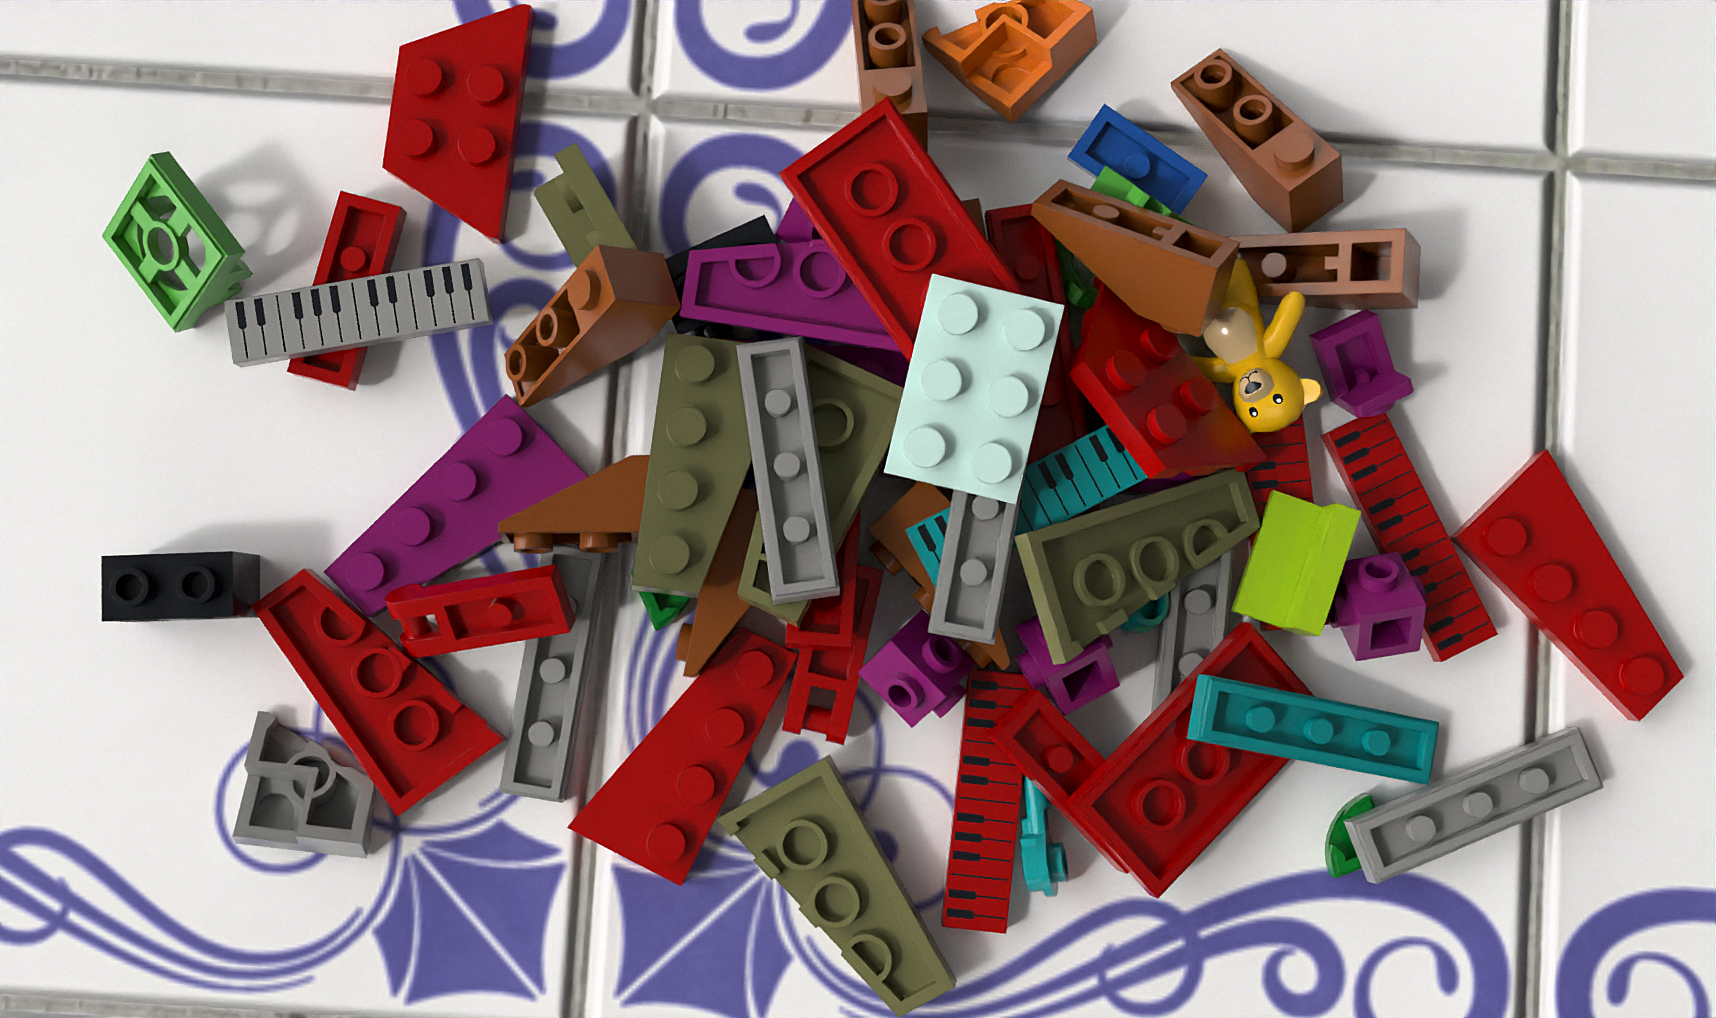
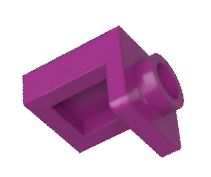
M1364 309L1309 335L1331 402L1355 417H1372L1383 414L1394 407L1395 401L1414 392L1411 379L1394 369L1376 313Z

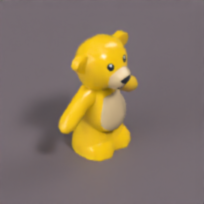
M1236 259L1222 311L1202 333L1206 344L1217 356L1211 358L1189 356L1203 375L1211 382L1233 383L1232 403L1236 410L1235 416L1250 435L1255 432H1275L1286 428L1296 421L1306 405L1318 401L1324 394L1323 386L1319 381L1301 378L1292 367L1280 360L1288 348L1305 312L1306 299L1300 292H1290L1282 299L1271 324L1266 328L1250 270L1245 260Z

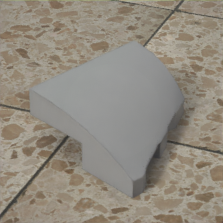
M258 711L244 764L248 776L232 835L236 844L367 859L376 801V786L372 780L354 767H345L331 758L328 750L313 740L305 741L281 725L278 718L270 712Z

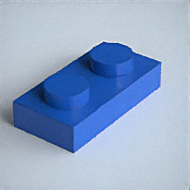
M1105 103L1067 156V160L1095 179H1097L1107 165L1179 215L1208 176L1205 172Z

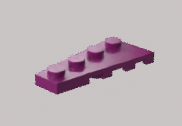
M823 239L775 245V243L691 250L689 252L680 310L682 318L902 353Z
M505 394L358 537L324 573L367 617H376L388 610L384 599L389 592L408 584H420L422 587L432 584L445 576V573L472 557L476 558L496 546V543L501 540L498 534V522L589 477V475L522 407H519V404L512 397Z

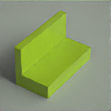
M1272 490L1260 522L1261 528L1257 531L1231 611L1301 636H1321L1362 511L1339 503L1322 507Z

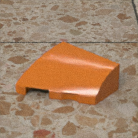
M1011 0L1005 3L994 2L975 10L977 21L945 35H941L938 26L928 29L921 36L927 51L958 81L983 102L1013 123L1097 43L1093 9L1079 0Z

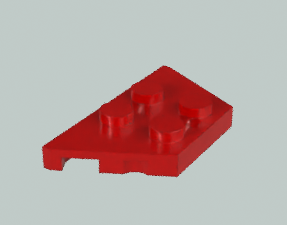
M520 4L399 47L382 168L388 174L412 190H416L427 197L433 204L450 215L457 217L495 244H503L535 20V12L532 6L527 4Z
M1096 276L1093 286L1099 290L1095 305L1084 314L1079 331L1081 344L1073 352L1068 375L1149 479L1172 478L1180 472L1190 476L1210 475L1220 468L1235 467L1237 473H1243L1262 463L1267 458L1265 453L1220 397L1214 384L1203 375L1179 344L1176 335L1163 329L1160 323L1137 315Z

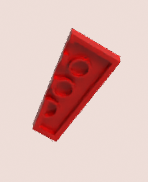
M1547 449L1539 451L1532 456L1450 537L1471 561L1628 720L1640 721L1684 678V675Z
M302 569L251 605L256 615L396 816L406 813L508 739L415 658H410L397 642L312 569Z
M740 627L567 828L682 886L799 655L745 627Z

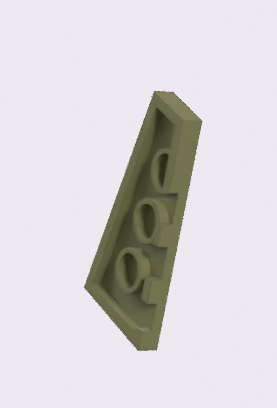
M667 332L633 573V590L699 598L727 528L730 515L752 464L736 345L748 343Z
M802 342L834 554L836 556L888 456L904 388ZM759 510L756 515L737 592L740 600L799 628L813 599L773 605Z
M1236 468L1014 536L1053 665L1066 664L1084 651L1083 648L1096 638L1109 634L1128 621V616L1139 608L1171 591L1177 586L1175 583L1195 569L1205 567L1261 528L1244 472L1237 473Z
M830 754L727 811L716 819L730 836L735 835L754 855L755 859L753 861L771 880L775 878L800 905L798 910L815 928L819 926L841 949V956L898 1018L955 988L957 983L955 975Z

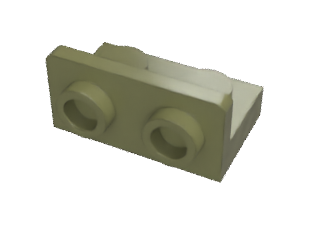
M575 142L554 154L564 173L537 187L534 190V196L576 269L598 244L638 250L577 143Z

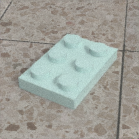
M932 274L884 473L1016 504L1065 305Z

